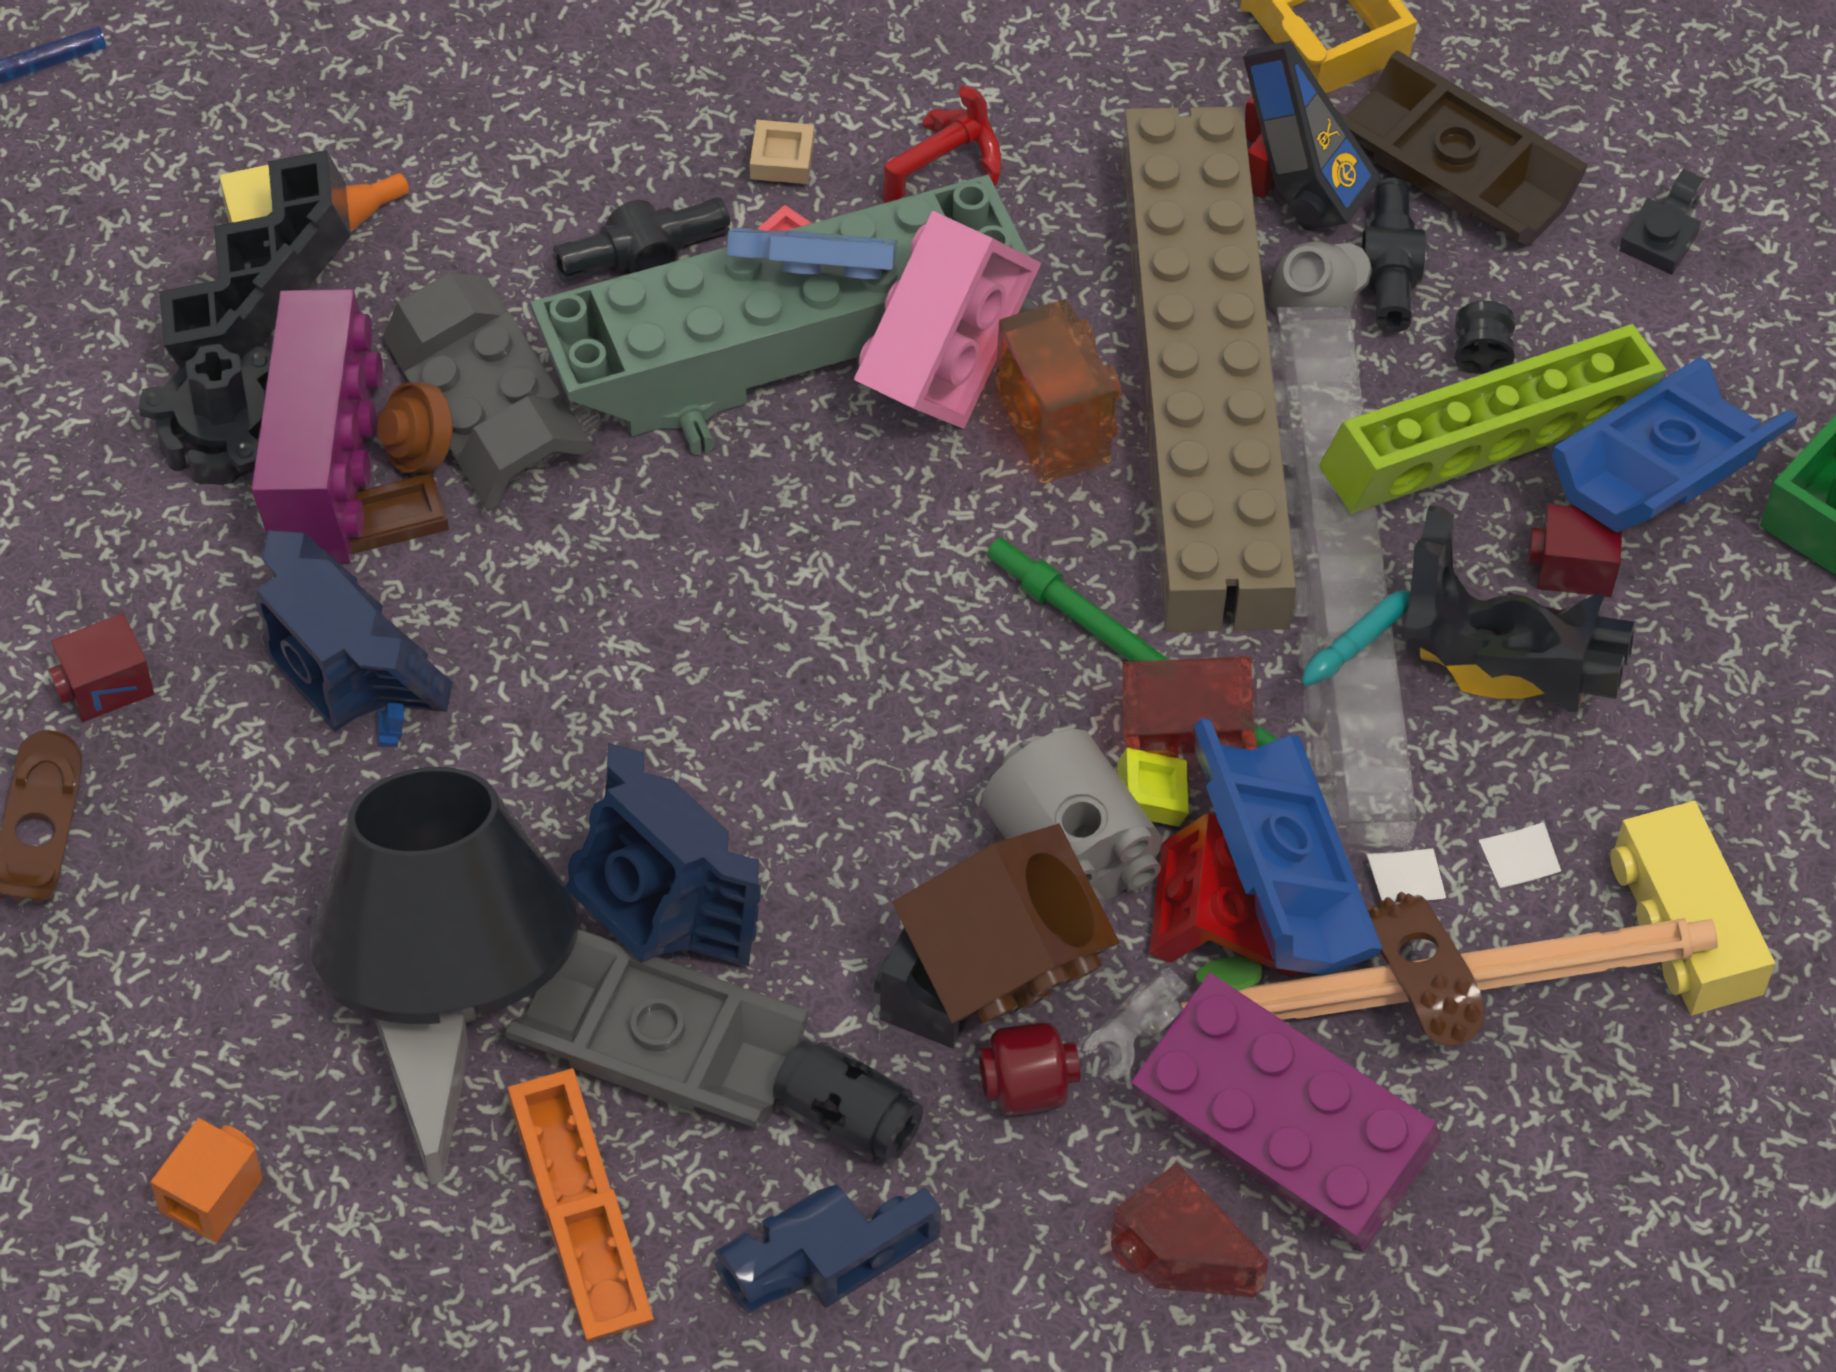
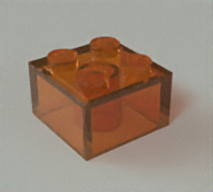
M1067 298L1000 319L998 326L995 395L1042 484L1110 463L1112 438L1118 435L1114 413L1115 402L1121 398V387L1114 368L1110 364L1103 365L1096 353V341L1086 319L1078 320Z

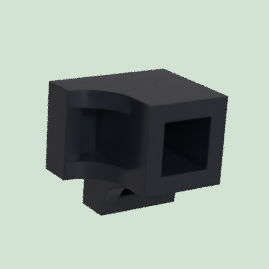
M904 927L890 955H887L875 980L874 992L880 994V1020L954 1049L969 1018L955 1023L951 1022Z

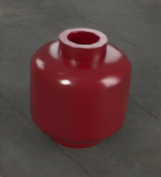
M1049 1022L997 1029L990 1037L989 1047L979 1048V1068L985 1099L987 1102L996 1101L1001 1111L1006 1115L1015 1116L1059 1109L1068 1098L1069 1084L1080 1082L1081 1079L1080 1063L1075 1042L1063 1043L1060 1033Z

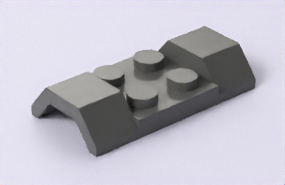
M449 272L397 302L383 339L410 383H431L438 387L447 399L453 422V433L449 449L487 511L498 506L511 476L548 454L562 452L584 455L594 449L558 388L487 277Z
M578 929L576 943L569 959L551 980L537 990L525 1015L511 1020L506 1030V1038L566 1059L571 1068L694 1112L695 1108L698 1107L757 1128L770 1119L778 1102L773 1097L774 1082L786 1057L802 1041L808 1020V1011L659 957L641 962L624 945Z

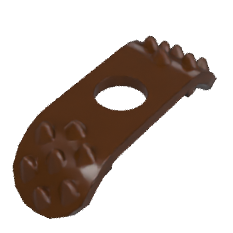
M41 730L29 735L19 746L0 832V899L11 895L16 903H21L25 898H31L36 905H39L45 899H52L55 896L82 771V753L77 743L64 733ZM28 818H42L53 826L55 834L44 845L29 846L18 839L15 831L17 826Z
M1399 892L1395 902L1391 898L1386 897L1384 901L1381 900L1378 903V906L1366 904L1383 948L1380 953L1409 999L1423 1033L1434 1042L1446 1046L1463 1044L1474 1038L1482 1027L1486 1013L1480 990L1469 967L1426 899L1421 895L1413 896L1409 893ZM1413 939L1429 940L1438 948L1433 957L1422 962H1412L1404 959L1399 954V950L1402 945Z

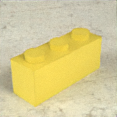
M1696 801L1623 820L1615 848L1611 850L1610 859L1617 881L1622 886L1629 885L1636 899L1638 924L1646 925L1685 918L1687 923L1713 919L1718 941L1717 949L1692 952V958L1662 962L1664 979L1673 995L1681 994L1690 1015L1764 995L1776 963Z

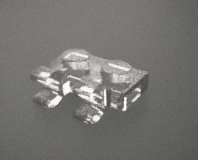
M1169 967L1151 974L1097 1030L1083 1036L1076 1043L1078 1057L1091 1054L1100 1045L1108 1051L1110 1062L1107 1068L1097 1076V1079L1105 1083L1123 1077L1134 1063L1135 1052L1133 1043L1136 1036L1141 1035L1144 1039H1147L1151 1035L1155 1037L1183 1010V1007L1175 999L1188 986Z

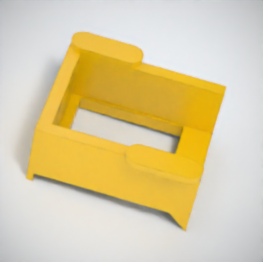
M1308 0L1241 1L1240 10L1251 12L1275 44L1286 41L1292 42L1326 94L1384 69L1390 56L1396 50L1410 57L1417 20L1401 0H1347L1371 31L1329 50H1326L1301 17L1296 16L1291 9Z

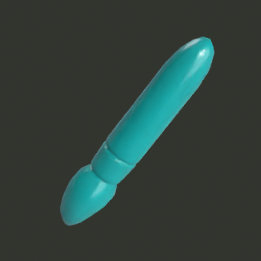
M1401 590L1390 594L1341 634L1327 649H1322L1313 655L1303 671V684L1306 686L1314 685L1336 675L1342 665L1354 658L1402 617L1409 608L1410 591Z

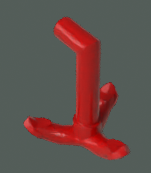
M962 84L958 92L962 104L967 109H934L927 113L923 119L922 126L939 132L884 164L882 200L884 203L898 200L906 195L907 177L962 144L968 145L976 141L982 157L981 167L984 174H989L994 186L997 185L1001 170L1000 145L988 121L987 102L981 92Z

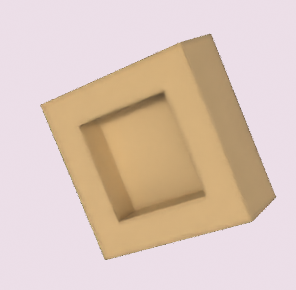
M756 120L750 159V179L808 184L815 140L814 124Z

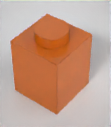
M198 1118L150 1183L160 1213L216 1243L261 1183L263 1177L256 1146L250 1138L234 1127L223 1125L219 1129Z

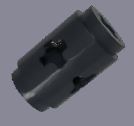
M807 1039L796 1045L780 1067L773 1086V1097L783 1103L785 1113L870 1162L878 1159L888 1164L895 1162L913 1140L923 1115V1106L913 1100V1093L910 1089L827 1042L815 1044ZM830 1099L836 1105L838 1112L816 1106L814 1102L815 1100L825 1102ZM842 1117H846L844 1125L838 1123ZM825 1121V1122H827L828 1124H832L833 1126H832V1127H828V1126H827L826 1124H824L823 1122Z

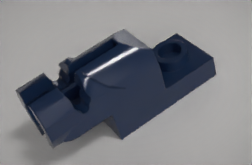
M833 1185L817 1190L775 1217L771 1216L762 1220L763 1242L752 1238L750 1234L745 1232L715 1251L714 1254L719 1261L714 1264L724 1286L738 1305L747 1313H752L767 1303L802 1290L805 1286L803 1280L806 1281L824 1307L827 1308L940 1237L941 1207L924 1187L908 1198L897 1196L888 1200L876 1210L871 1221L867 1222L838 1185Z

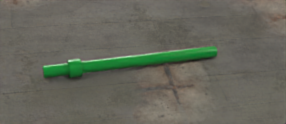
M1002 537L997 538L989 547L987 557L1021 582L1020 588L1023 592L1041 605L1046 602L1052 604L1205 718L1211 720L1212 723L1246 748L1253 750L1278 740L1063 582L1064 575L1044 560L1035 562Z

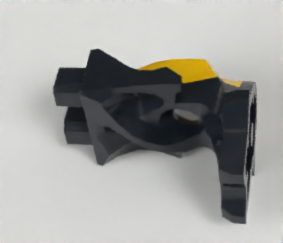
M1429 505L1422 537L1420 540H1417L1414 548L1410 601L1404 625V637L1406 638L1409 658L1436 662L1445 666L1452 674L1461 691L1478 696L1497 699H1523L1546 694L1568 712H1578L1584 694L1617 699L1621 688L1624 665H1628L1632 654L1635 622L1602 617L1604 595L1599 593L1581 600L1572 607L1561 610L1542 606L1529 597L1511 592L1486 601L1472 597L1454 573L1452 548L1454 515L1443 507ZM1483 629L1492 631L1496 635H1488L1485 633H1481L1477 630Z

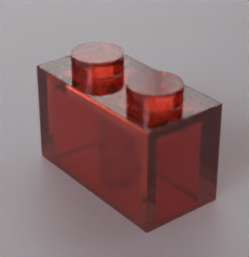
M1251 656L1122 662L1123 736L1128 748L1178 758V754L1196 753L1194 725L1201 718L1212 721L1221 745L1248 750L1258 748L1257 677Z

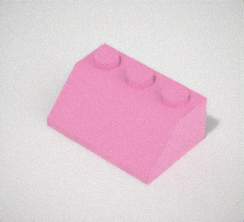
M932 210L927 223L919 228L913 238L911 245L912 255L901 279L893 284L887 294L885 301L886 311L875 335L868 339L861 350L859 357L860 367L854 380L913 409L964 429L1042 263L994 238Z

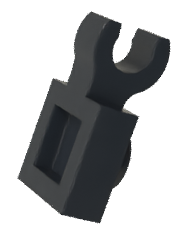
M1683 169L1676 178L1664 205L1647 198L1623 235L1619 251L1673 275L1698 236L1701 221L1690 217V215L1699 203L1700 196L1696 194L1703 185L1705 178Z

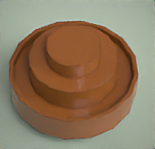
M402 383L392 391L384 410L379 415L377 422L378 437L394 467L404 473L433 472L443 463L449 451L453 433L451 412L448 401L441 390L431 383Z

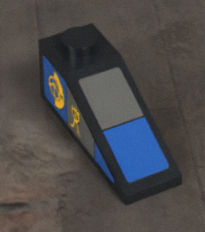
M1291 41L1249 49L1243 56L1275 187L1290 207L1293 216L1304 229L1312 230L1347 224L1381 180V176Z

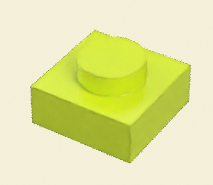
M1126 748L1117 761V772L1124 784L1152 822L1179 827L1189 814L1187 760Z

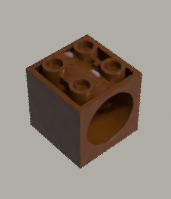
M1060 823L993 843L892 902L952 1023L978 1015L983 1025L1013 1010L1018 1012L1049 997L1052 994L1050 989L1064 982L1066 984L1072 983L1101 968L1102 964L1097 955L1120 943Z

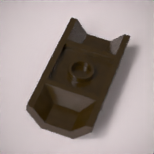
M1398 50L1390 56L1375 88L1347 116L1338 111L1357 142L1374 152L1373 161L1469 219L1475 214L1517 241L1529 246L1566 209L1587 169V163Z

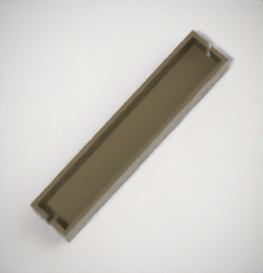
M1243 106L1190 107L1189 116H1179V108L1126 109L1122 161L1165 632L1221 631L1227 591L1226 586H1237L1233 614L1234 631L1290 629L1296 593V579Z

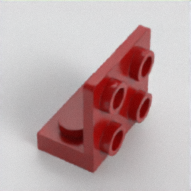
M1208 812L1162 842L1161 870L1158 875L1149 949L1150 955L1172 963L1210 940L1288 977H1294L1301 973L1275 967L1255 913V896L1245 893L1223 831L1217 821V816Z

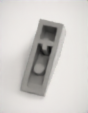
M473 1007L439 1013V1024H403L374 1019L430 1185L443 1182L469 1051L465 1023L476 1020Z

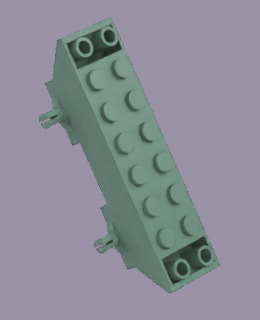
M988 174L786 230L898 240L896 265L893 270L882 269L881 279L844 276L845 266L820 264V274L789 273L783 271L784 261L769 260V258L727 256V247L530 301V306L568 400L624 419L631 437L660 428H681L689 443L691 453L701 455V445L705 453L711 451L715 446V440L711 436L705 421L719 411L747 404V388L855 358L859 366L861 350L868 339L875 335L886 311L885 301L887 294L893 284L901 279L912 255L911 245L913 238L919 228L927 223L932 210L994 238L1027 256L1029 254Z

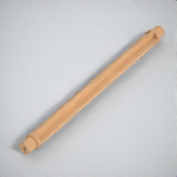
M1682 918L1620 928L1618 931L1595 932L1461 953V956L1473 974L1479 990L1601 972L1622 966L1633 967L1692 958V952L1717 949L1718 941L1713 919L1687 923L1686 919ZM1428 959L1417 960L1412 962H1422ZM1388 965L1270 983L1238 990L1281 1020L1301 1019L1410 1002ZM1189 1001L1181 1002L1182 1010Z

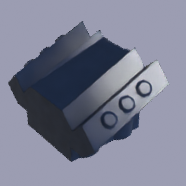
M268 530L262 560L272 571L275 578L256 589L257 597L255 598V604L262 618L265 632L262 635V640L269 654L270 661L333 731H338L357 717L385 707L387 703L403 704V708L447 712L453 681L427 660L428 653L381 614L383 605L357 583V578L305 533Z
M608 743L605 796L603 800L593 805L589 815L590 831L582 849L573 853L569 860L567 890L641 962L661 954L690 950L749 966L751 945L756 940L758 903H760L761 886L758 884L759 860L729 852V831L680 787L675 780L644 772V752Z

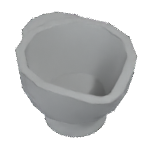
M1318 240L1298 244L1281 258L1273 275L1267 296L1268 307L1279 316L1310 327L1333 324L1352 309L1358 293L1368 285L1372 273L1370 259L1362 248L1349 242L1332 245Z

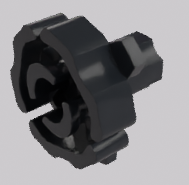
M221 344L199 347L197 354L192 359L186 361V367L180 368L163 387L142 389L139 403L140 416L156 420L160 450L172 470L182 471L187 468L183 444L176 438L177 427H179L180 431L190 439V444L195 449L189 450L187 455L191 477L195 483L226 485L235 482L243 475L254 472L259 442L257 431L261 428L271 360L270 351L256 346L244 354L241 360L239 354L225 350ZM215 447L216 454H206L199 451H206Z

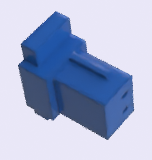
M387 703L384 711L377 710L376 713L378 746L396 747L398 746V740L401 739L403 734L404 708L403 704Z

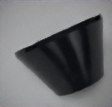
M424 767L388 776L371 785L354 801L311 932L309 943L310 956L319 984L328 995L344 1007L361 1015L388 1022L439 1024V1013L461 1010L479 1005L482 1016L510 1006L541 988L557 974L569 959L576 943L578 924L572 895L491 784L477 774L451 767Z

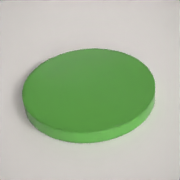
M1245 957L1221 958L1200 967L1196 972V981L1198 986H1200L1210 972L1238 991L1252 987L1261 980L1263 976L1262 966L1260 963Z

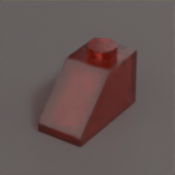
M1175 1163L1114 1209L1110 1239L1111 1248L1116 1258L1130 1273L1137 1274L1141 1272L1155 1288L1243 1297H1255L1264 1290L1269 1259L1178 1163Z

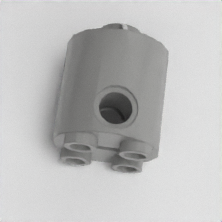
M1070 728L1052 732L1044 737H1030L1020 742L1007 753L1003 760V765L992 775L983 792L982 806L1005 840L1060 823L1102 908L1106 900L1118 895L1126 888L1138 890L1145 887L1157 877L1161 870V866L1155 857L1160 851L1162 836L1096 742L1085 730Z

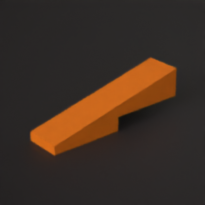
M574 1068L509 1086L508 1103L586 1343L653 1323L654 1318L614 1189H611Z

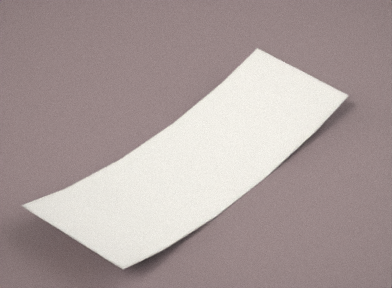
M1544 822L1479 840L1500 888L1561 872ZM1433 848L1395 853L1367 854L1381 900L1384 901L1386 897H1389L1395 902L1399 892L1409 893L1413 896L1421 895L1426 901L1446 898Z

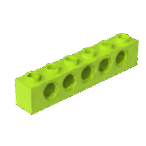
M1630 324L1342 422L1321 460L1319 468L1347 509L1353 514L1565 440L1658 383L1667 369L1636 327Z

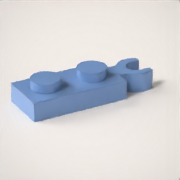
M732 227V230L728 231L727 256L769 258V260L784 261L783 271L789 273L820 274V264L845 266L844 276L881 279L882 269L893 270L896 265L898 240Z

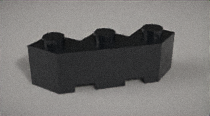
M327 150L268 161L273 215L214 226L219 280L159 291L164 347L179 368L186 367V361L192 359L197 354L199 347L221 344L225 350L239 354L241 360L244 354L256 346H261L275 329L280 292L307 290L351 237L346 183Z

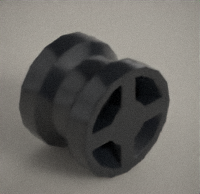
M1482 300L1471 302L1463 306L1456 313L1455 332L1459 339L1455 343L1454 359L1457 366L1468 373L1485 374L1513 364L1515 345L1511 337L1514 335L1515 316L1511 309L1495 301Z

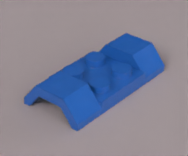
M1699 357L1555 445L1551 457L1567 501L1615 532H1619L1653 518L1678 501L1684 505L1752 462L1757 458L1761 447L1795 426L1798 415L1787 410L1765 421H1758L1722 399L1710 362Z
M1201 718L1194 725L1196 756L1207 782L1206 788L1216 812L1217 821L1223 831L1235 863L1238 877L1242 882L1245 893L1255 896V913L1275 967L1278 969L1328 975L1375 957L1382 951V945L1300 737L1288 735L1253 750L1221 745L1212 721Z

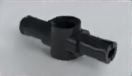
M1385 178L1380 180L1375 186L1374 220L1371 221L1370 226L1364 227L1361 246L1371 262L1370 286L1376 291L1377 326L1381 330L1391 333L1404 331L1411 324V290L1415 287L1416 283H1421L1426 246L1425 230L1416 229L1415 223L1410 218L1409 186L1407 182L1398 178Z
M715 197L677 211H673L669 207L655 210L653 205L645 200L629 201L611 213L606 225L600 228V234L573 242L554 245V266L562 282L566 283L581 278V276L611 268L614 272L628 269L631 274L675 262L678 253L683 251L684 245L728 234L730 230L728 227L730 225L729 213L720 197Z

